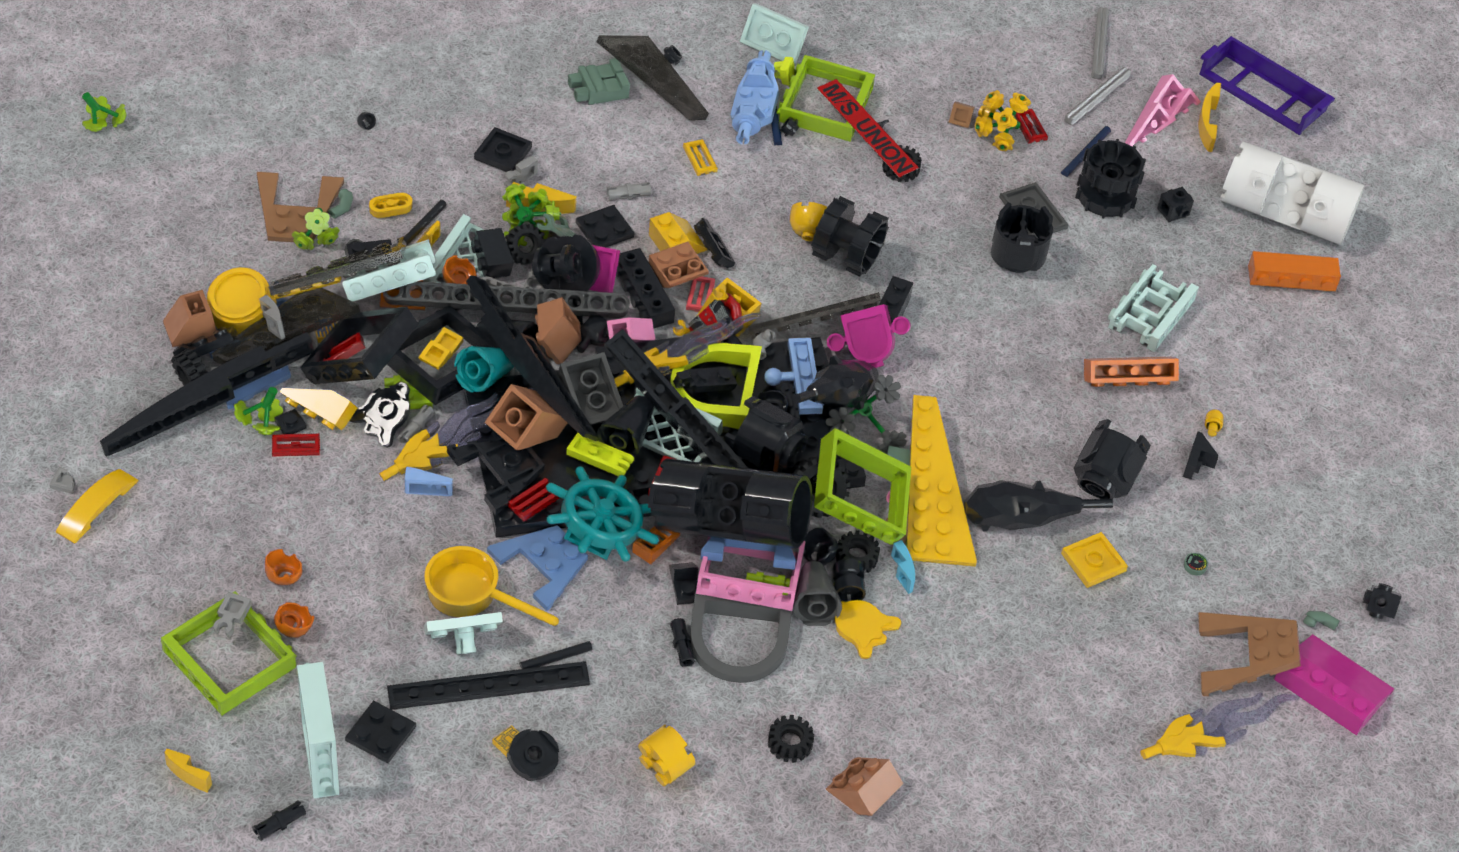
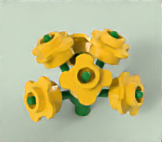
M999 90L990 92L985 97L983 105L978 111V117L975 122L977 135L979 137L983 135L987 137L988 134L992 133L993 127H997L1001 133L994 136L995 142H993L992 146H995L1000 151L1013 150L1012 144L1015 141L1008 132L1013 128L1019 129L1020 122L1016 120L1015 115L1017 112L1023 113L1027 111V106L1031 105V101L1023 94L1013 93V98L1009 100L1011 108L1003 109L1004 95L1000 94Z

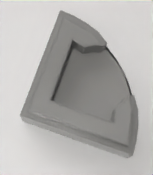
M59 467L50 483V488L73 494L75 484L69 472Z

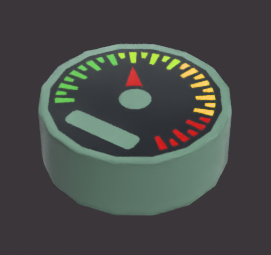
M1190 553L1186 556L1184 568L1188 573L1198 576L1204 574L1207 570L1208 560L1204 555Z

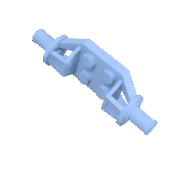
M763 50L758 52V58L748 62L747 72L737 88L730 116L732 126L738 132L736 141L739 144L743 143L744 138V145L748 144L750 136L757 134L761 127L773 121L779 89L774 76L775 67L770 62L771 53L765 50L764 56H762Z

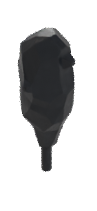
M836 355L830 357L829 365L816 373L815 379L807 387L806 391L795 394L793 401L801 403L810 400L821 403L823 406L861 410L864 408L865 401L875 391L873 385L877 382L876 379L879 376L877 368L865 361L840 359Z
M1003 480L977 485L964 501L965 514L973 524H979L983 532L988 531L990 526L1008 530L1041 527L1057 519L1079 514L1083 508H1113V499H1082L1081 497L1044 488L1041 481H1036L1033 486Z

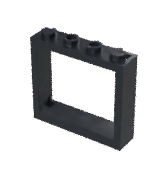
M449 305L427 318L419 320V325L387 365L430 402L437 405L464 389L456 378L457 370L436 381L401 350L439 331L446 325L472 346L500 347Z
M408 307L344 314L300 368L305 374L306 379L315 385L375 379L419 323ZM357 333H360L361 336L380 334L362 357L323 361L324 358L328 359L331 357L329 353L333 347Z

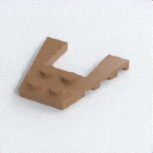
M257 172L268 241L294 242L292 237L294 231L306 234L308 231L306 228L307 221L305 220L306 213L314 212L316 208H321L323 212L328 213V210L338 196L340 188L344 184V177L322 176L317 207L275 205L279 173ZM312 232L309 237L314 241L317 235Z
M1198 612L1200 636L1210 637L1248 632L1250 666L1201 672L1203 696H1209V693L1218 690L1224 692L1233 689V685L1245 681L1247 683L1257 681V677L1266 674L1272 676L1301 666L1299 633L1296 620Z

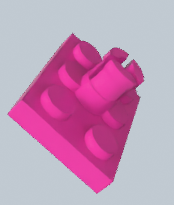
M593 245L600 259V271L596 282L589 290L613 293L620 250Z

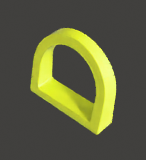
M713 343L697 347L685 354L688 365L673 368L670 383L694 407L722 419V424L725 427L739 429L749 412V408L744 405V402L752 397L762 346ZM704 362H723L748 367L740 406L706 404L693 399L686 393L684 388L675 387L673 380L677 375L676 373Z

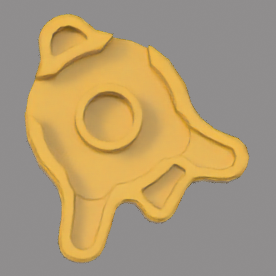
M861 600L841 601L842 610L838 618L837 616L834 617L838 634L855 645L859 656L863 659L871 657L873 647L886 643L887 637L882 633L883 631L898 630L901 626V620L898 617L887 616L881 613L874 605Z

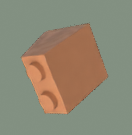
M513 384L509 386L485 421L490 428L516 450H522L557 438L567 424L535 390Z

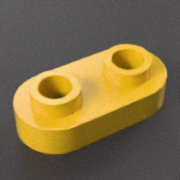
M402 192L377 196L369 202V212L376 218L406 214L413 207L412 197Z

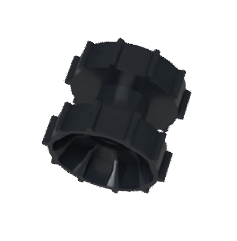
M1099 139L1090 149L1086 148L1084 164L1082 172L1078 177L1077 186L1079 187L1077 188L1075 198L1079 199L1085 207V211L1100 215L1102 219L1116 216L1122 218L1123 214L1127 213L1131 208L1135 209L1137 202L1135 196L1139 185L1143 181L1145 174L1143 169L1146 159L1142 158L1136 150V146L1132 147L1120 142L1119 139H1116V141H1101Z
M842 196L839 199L834 197L827 209L824 210V214L815 229L816 232L811 244L812 255L827 261L833 258L841 247L848 251L847 258L845 259L846 271L861 277L874 264L884 245L889 229V218L874 211L873 214L868 213L861 225L852 222L855 214V202Z

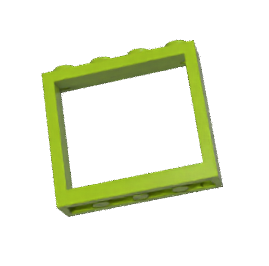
M804 55L801 64L797 63L796 75L791 76L790 89L786 88L784 92V102L779 103L777 114L780 115L779 122L784 123L791 117L794 120H798L797 125L799 128L851 142L855 129L848 121L846 123L792 109V106L806 75L809 74L831 81L837 79L842 84L860 88L856 100L865 109L874 87L876 74Z
M834 428L821 439L814 507L864 533L893 545V543L906 535L911 466ZM836 455L891 482L888 522L832 494Z
M224 598L161 637L163 652L221 715H224L296 668L295 658L297 657L292 651V646L286 645L277 630L271 629L262 614H256L251 606L243 621L279 660L225 694L182 647V645L211 628L220 619L217 611Z

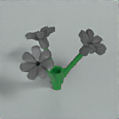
M879 375L876 379L877 382L873 385L876 393L865 401L863 409L857 410L855 408L850 413H848L845 407L840 408L839 412L833 409L829 412L831 418L826 420V424L833 426L830 431L836 428L848 434V430L853 432L856 428V425L852 423L855 419L854 415L860 413L862 416H867L881 432L883 443L879 446V449L887 454L888 446L904 447L907 443L905 439L907 435L903 432L898 433L895 430L890 433L872 415L873 408L871 404L878 399L880 401L884 399L886 403L890 404L900 398V394L896 390L901 388V384L899 382L892 383L893 377L891 375H887L886 378L884 375Z

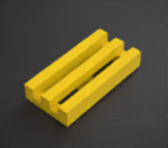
M703 139L683 143V148L697 176L703 173L709 174L712 171L713 173L717 172L718 168ZM698 145H700L710 166H706L697 148ZM690 147H692V149H693V151H694V153H695V155H696V157H697V159H698V161H699V163H700V165H701L702 168H700V166H699V164H698V162H697V160H696V158H695V156H694V154H693V152H692V150H691Z

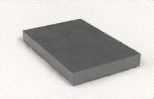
M1036 182L1000 193L999 198L1005 205L1009 202L1012 206L1027 205L1039 210L1041 207L1046 206L1053 216V233L1067 229L1069 226Z

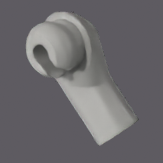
M770 329L760 333L753 340L754 346H762L759 360L766 358L765 348L775 339V333Z

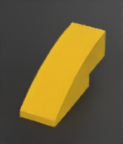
M539 183L534 188L526 186L523 190L525 197L521 202L525 207H529L528 194L530 192L535 193L539 189H544L547 192L548 200L551 203L555 201V207H559L561 214L575 213L577 196ZM507 200L506 207L510 208L511 203Z

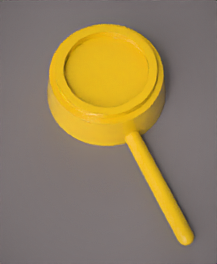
M245 267L232 268L224 271L213 280L207 292V302L211 309L215 326L218 329L221 327H226L227 329L234 326L237 331L236 336H246L260 331L267 325L259 298L268 295L277 305L276 299L341 282L342 278L336 274L273 291L267 280L259 272Z
M469 546L446 548L435 554L426 566L424 578L428 597L437 610L448 616H474L484 611L494 598L550 625L556 626L559 623L558 617L497 590V566L488 554L477 548Z

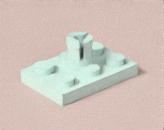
M754 3L752 4L740 42L759 51L763 50V53L767 50L771 53V56L782 61L785 57H793L795 65L809 26Z
M502 613L427 621L424 624L425 635L431 634V639L446 637L448 635L447 632L454 631L457 648L456 654L475 653L474 629L480 628V632L495 631L497 626L503 622Z

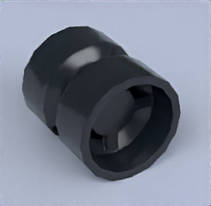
M852 558L837 561L833 565L832 570L833 580L835 581L834 587L841 601L847 602V595H850L851 601H862L866 595L864 566L862 562Z

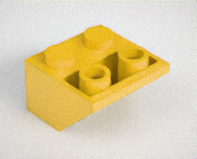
M727 277L720 284H724L726 286V293H730L741 305L743 329L736 334L739 337L758 318L761 302ZM718 285V286L715 288V290H716L717 292L721 293L722 291H720L719 285ZM712 293L697 315L715 300Z

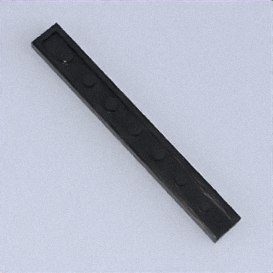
M586 661L387 685L390 709L393 710L590 685Z

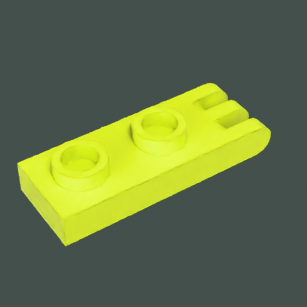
M579 433L576 434L567 447V455L617 476L625 475L626 470L629 469L630 464L634 461V457L631 454L602 442L585 438Z

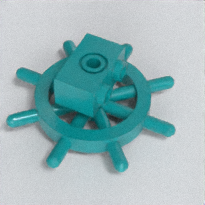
M577 467L575 472L580 482L574 484L569 490L554 483L546 485L548 492L564 499L561 506V514L549 515L547 522L549 524L565 523L568 530L564 539L578 545L580 553H586L588 550L607 560L611 551L616 549L621 560L627 562L631 556L626 546L630 545L637 537L653 545L658 544L659 537L641 528L643 514L651 513V508H648V504H639L636 498L623 488L627 481L624 475L618 476L615 483L602 479H589L585 469ZM588 496L591 502L585 500L582 497ZM614 502L621 507H615ZM574 505L580 507L577 512ZM619 516H628L630 522Z

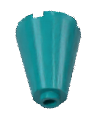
M469 346L457 354L454 362V367L457 366L458 372L456 378L460 385L469 392L485 391L514 368V365L501 348Z

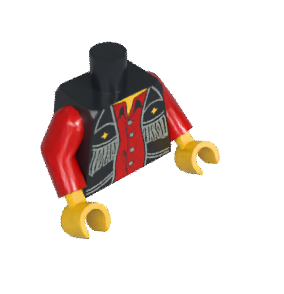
M719 284V289L722 292L719 293L713 288L712 296L715 300L688 324L690 327H686L684 320H678V324L683 326V328L679 330L673 327V332L677 336L684 335L689 340L702 346L713 343L743 345L736 336L743 329L741 305L730 293H726V286L724 284Z

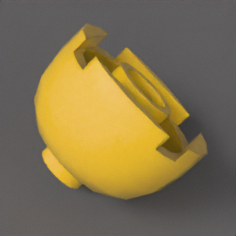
M802 202L793 204L790 210L792 230L798 236H801L803 240L813 241L815 229L827 206L815 202H809L808 206H801Z

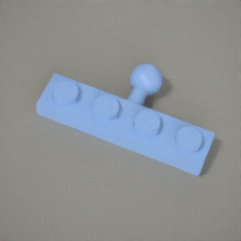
M788 338L792 372H781L777 368L768 369L764 374V380L768 385L776 386L781 381H794L796 394L806 391L817 373L811 338ZM810 400L797 403L800 414H822L823 406L821 403Z

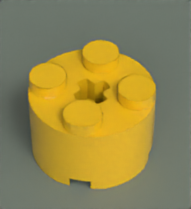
M666 724L658 728L638 745L642 753L639 757L640 762L646 769L652 767L656 771L655 777L663 787L671 784L695 765V758L692 752L688 755L684 749L687 746L685 740L673 727L668 726L666 728Z

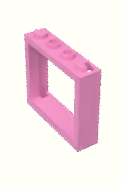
M805 541L798 548L799 552H793L796 563L795 570L792 571L789 587L709 573L711 560L703 556L696 594L792 611ZM724 547V552L774 561L775 552Z

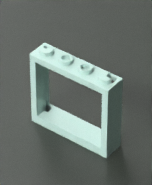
M308 662L303 665H297L301 719L313 798L340 795L336 739L323 662Z

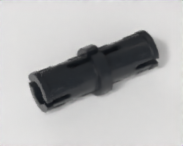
M682 618L674 619L670 623L674 637L672 643L674 648L677 649L680 666H692L695 658L691 648V637L687 633L686 622Z
M297 800L281 811L276 810L272 812L271 817L252 826L253 832L256 835L258 834V839L262 841L280 829L282 831L287 829L288 824L305 816V808Z

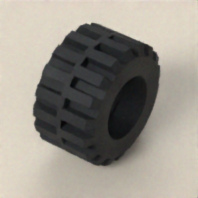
M809 457L808 460L803 459L800 461V465L793 467V473L789 472V474L807 476L810 480L811 477L818 473L819 458ZM835 463L832 494L844 500L845 496L849 497L850 492H847V487H850V482L846 481L847 473L843 472V468ZM812 500L811 516L817 518L831 516L815 508L814 501Z

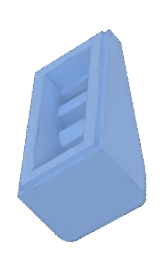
M406 467L404 479L406 494L453 495V478L413 467Z

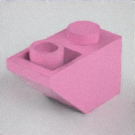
M628 317L607 321L609 339L623 329L635 343L655 340L652 319Z

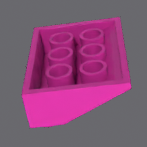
M1312 634L1299 645L1301 666L1276 674L1274 680L1357 736L1394 691V688Z

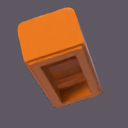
M654 526L649 532L659 535L664 540L659 538L658 545H653L638 538L633 543L632 552L649 564H652L681 533L667 531L671 534L667 536Z

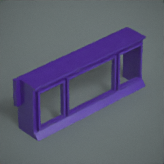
M1232 36L1219 46L1213 45L1200 58L1204 61L1199 75L1214 84L1221 83L1222 89L1298 135H1301L1310 124L1326 112L1328 106L1335 100L1331 95ZM1226 57L1245 68L1231 81H1227L1211 71ZM1252 72L1292 97L1275 110L1236 85ZM1297 100L1312 108L1302 116L1300 124L1283 115Z

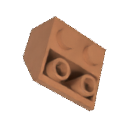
M689 242L649 255L648 262L663 288H671L709 274L708 269Z
M203 290L181 295L163 320L172 347L182 344L187 345L201 336L210 337L216 331L213 315Z
M562 297L538 304V314L535 315L538 325V333H536L538 344L545 348L547 356L552 358L556 364L563 363L581 341L580 322Z
M856 757L849 762L848 767L842 773L832 779V783L826 790L858 815L872 816L904 783L890 759Z

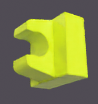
M785 57L783 61L774 62L775 70H777L774 74L775 78L781 79L782 84L789 86L791 76H795L793 57Z

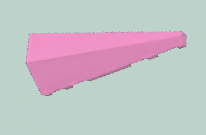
M1173 74L1162 76L1125 143L1132 147L1138 141L1144 143L1147 141L1145 136L1149 133L1157 134L1176 120L1175 115L1180 112L1187 113L1189 111L1188 106L1192 103L1198 105L1201 101L1191 88L1184 89Z

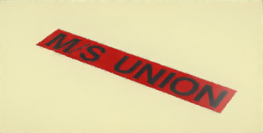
M837 79L817 87L898 177L919 168Z

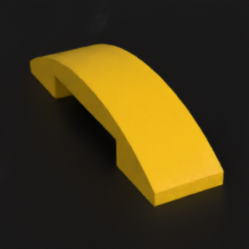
M1221 83L1214 84L1207 92L1198 120L1199 135L1208 152L1213 151L1217 134V125L1209 124L1210 109L1216 110Z
M121 469L105 475L75 502L59 524L56 533L75 544L91 528L90 523L119 495L124 496L138 482V479Z

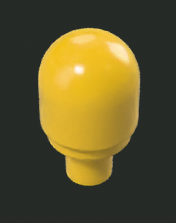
M1210 410L1205 417V427L1208 429V435L1211 437L1216 436L1217 432L1223 427L1224 416L1219 410Z

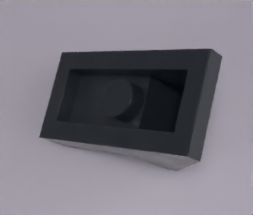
M1197 431L1183 474L1185 478L1192 479L1194 473H1199L1201 465L1215 469L1218 454L1202 432Z
M693 562L670 564L669 569L677 605L694 603L698 582V566Z

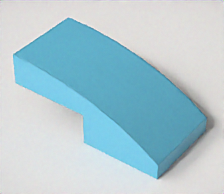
M900 540L893 543L891 557L898 565L896 578L909 594L913 592L915 568L907 547Z

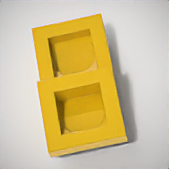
M443 327L435 340H430L420 354L419 359L439 370L464 342L463 337Z
M166 748L164 753L166 765L187 784L208 793L212 785L210 772L193 767L191 756Z

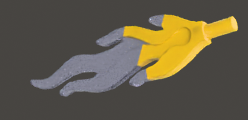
M761 313L747 314L737 318L728 325L726 318H723L717 323L683 335L671 346L669 341H666L644 352V354L665 376L671 373L670 369L688 365L708 354V345L727 339L744 323L760 318L762 315ZM626 370L623 371L624 374L614 378L617 387L627 382L630 384L634 383V379Z
M494 393L485 401L459 410L447 420L436 435L434 434L440 428L439 421L434 422L430 427L415 434L394 460V465L379 473L380 477L385 481L399 472L404 474L406 467H413L424 471L436 468L443 464V457H449L447 453L448 445L455 444L457 447L467 445L469 441L476 440L477 442L480 440V432L472 434L467 439L465 438L474 431L488 426L485 421L493 409L480 416H473L492 407L498 400V394Z
M1258 693L1251 698L1225 701L1214 707L1201 722L1195 726L1186 727L1201 716L1203 709L1200 708L1193 713L1176 718L1168 726L1163 736L1157 740L1156 744L1142 749L1140 754L1143 759L1160 753L1162 755L1183 757L1203 756L1208 751L1206 747H1225L1247 733L1246 729H1241L1225 736L1231 730L1244 725L1264 722L1281 703L1299 700L1300 697L1292 694L1278 695L1258 709L1243 713L1236 711L1257 704L1262 698L1263 693Z

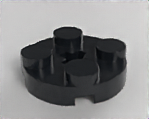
M526 729L513 738L507 752V759L513 771L520 777L528 781L541 780L548 777L558 765L559 747L556 740L549 733L542 730L531 731V729ZM529 749L532 752H534L535 750L539 752L537 756L538 760L531 759L528 756Z

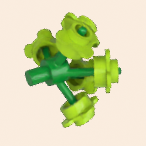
M511 184L505 189L506 193L502 198L504 201L508 200L511 205L510 209L502 214V219L511 225L509 231L516 226L524 224V222L533 224V227H537V223H542L546 226L548 223L546 218V223L541 219L533 220L535 216H543V214L552 215L554 220L560 219L561 212H559V207H555V201L551 203L548 200L547 192L544 189L528 194L529 207L523 206L521 202L525 197L523 192L526 188L525 184ZM539 230V232L545 234L542 236L543 239H547L549 231ZM505 231V232L503 233L504 236L508 235L509 232H508V231ZM526 236L520 237L518 247L520 245H527V242L524 241Z

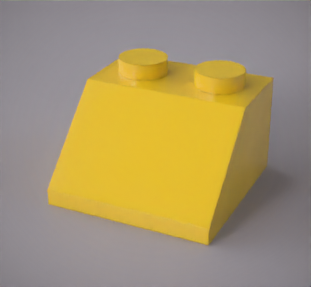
M671 212L650 218L649 236L660 251L685 242H689L696 254L708 250L686 219Z

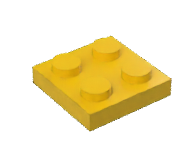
M1103 532L1062 548L1061 554L1086 588L1122 574L1128 568V565Z

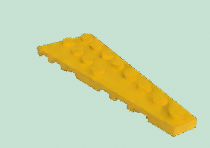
M913 395L910 443L911 478L906 547L913 561L976 567L977 559L937 398Z

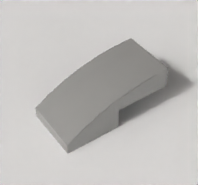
M268 295L259 298L268 330L281 340L284 339L285 331L276 303Z

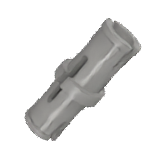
M650 182L640 184L625 183L622 186L607 187L606 192L609 201L627 198L631 200L635 197L651 196Z
M423 405L417 415L409 419L407 427L397 436V440L403 444L405 441L408 442L415 434L425 430L426 424L435 416L434 409Z

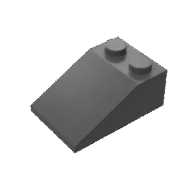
M605 352L560 364L558 376L591 426L605 422L623 407Z

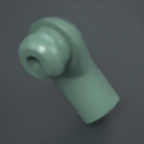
M347 189L339 191L338 197L341 199L339 205L328 210L331 217L335 219L350 210L353 201L351 191Z
M1308 611L1305 614L1307 616L1303 620V623L1310 627H1315L1316 623L1319 622L1333 631L1340 622V620L1323 611Z

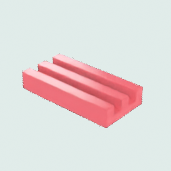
M702 276L693 279L686 310H693L695 312L701 310L703 307L701 306L705 284L710 283L706 297L707 300L714 288V278ZM697 281H700L701 286L697 302L692 304Z

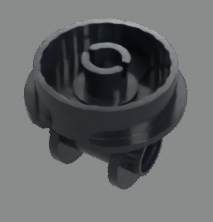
M574 234L573 236L558 238L554 236L548 238L540 248L536 249L532 260V271L538 283L544 289L588 291L598 278L600 259L594 246L582 235Z

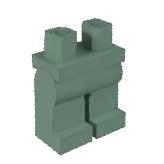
M618 58L609 59V64L599 66L588 65L586 67L584 65L578 66V73L568 74V85L570 88H574L576 102L587 101L588 105H593L595 103L629 98L630 83L623 72Z

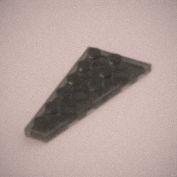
M599 35L596 42L687 119L692 121L707 119L708 111L649 36Z
M404 236L397 238L398 243L393 245L379 244L370 253L368 250H362L330 261L331 264L326 268L320 266L313 267L306 271V275L303 276L301 273H295L272 281L268 286L271 296L277 294L278 297L290 294V290L299 288L300 291L313 287L312 284L318 282L328 284L335 281L334 278L353 277L357 275L356 272L361 270L371 272L377 270L379 265L386 263L387 266L396 265L404 257L406 249Z
M878 292L748 326L750 335L755 334V337L767 329L777 328V332L789 330L791 324L798 323L799 327L812 324L811 319L820 317V321L834 318L833 314L841 312L844 315L856 312L855 308L863 306V309L875 307L877 302L881 301Z

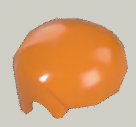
M457 255L448 258L442 269L445 283L467 284L466 280L471 275L477 276L475 267L469 262L468 258L461 259Z
M283 549L270 551L265 557V574L271 582L277 585H291L302 576V563L295 554L288 556L284 553ZM283 572H289L292 574H284L283 577H279V575Z
M286 602L279 606L274 616V622L278 631L291 638H299L305 635L315 619L314 615H310L307 606H300L292 602Z

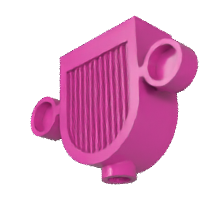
M885 304L840 315L845 336L838 333L831 334L827 338V346L830 350L838 352L843 350L845 345H848L851 354L859 361L870 363L875 368L884 366L883 361L894 350V333L899 335L907 334L911 329V323L902 316L895 318L891 323L888 307Z

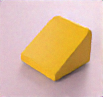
M437 220L416 243L429 239L432 247L441 236L440 221Z

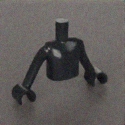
M573 299L572 307L580 306L577 305L578 300ZM592 314L583 324V316H576L580 322L581 342L576 347L580 353H584L590 344L604 345L609 340V336H605L608 331L605 318Z

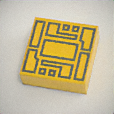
M511 725L492 739V744L507 757L510 743L519 732Z

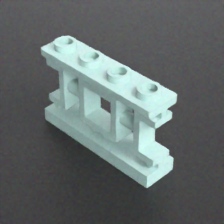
M1154 264L1148 270L1144 269L1140 275L1139 282L1132 284L1129 294L1127 296L1123 295L1118 308H1113L1108 316L1110 320L1108 328L1113 329L1117 327L1116 331L1121 332L1126 326L1142 334L1139 343H1147V349L1153 352L1157 350L1195 301L1199 289L1193 283L1188 288L1184 282L1179 288L1172 286L1162 280L1164 272L1161 270L1156 272L1157 266ZM1151 280H1152L1151 287H1150V288L1147 287V285H1148V284L1151 282ZM1147 300L1162 309L1156 314L1143 307L1142 304ZM1173 300L1177 301L1175 305L1172 307ZM1132 306L1130 314L1126 313L1127 310ZM1153 326H1155L1156 329H1155V330L1153 331V333L1151 334L1152 329H1153Z

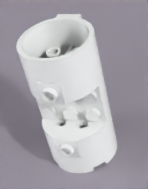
M1243 141L1239 147V150L1242 152L1234 157L1223 189L1227 191L1221 195L1220 201L1342 245L1359 205L1365 185Z

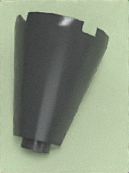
M810 561L801 568L793 611L797 620L799 618L807 626H826L831 623L835 616L837 618L840 616L842 603L824 565L817 561Z

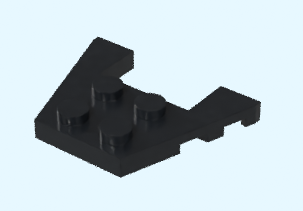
M501 436L492 437L490 441L477 443L475 440L469 441L467 445L456 447L455 444L447 446V453L457 466L480 457L500 482L501 487L484 494V501L495 515L499 514L509 504L510 500L517 497L545 470V464L531 447L516 450Z

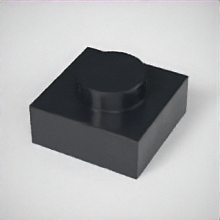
M296 409L274 417L275 423L280 427L283 434H295L307 428L306 423Z

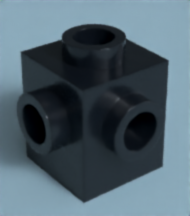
M1182 186L1162 193L1157 209L1168 222L1189 216L1194 200Z
M1379 583L1378 586L1372 585L1371 590L1366 589L1362 603L1366 604L1365 608L1367 611H1370V616L1383 619L1384 616L1395 619L1402 597L1401 594L1392 591V586ZM1379 599H1385L1383 603H1377Z

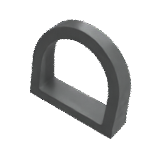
M695 591L690 630L691 648L694 658L709 674L725 681L747 683L765 678L773 673L785 658L792 611L696 594ZM705 613L777 622L778 634L776 645L764 660L750 666L728 665L715 658L707 649L702 637L703 616Z

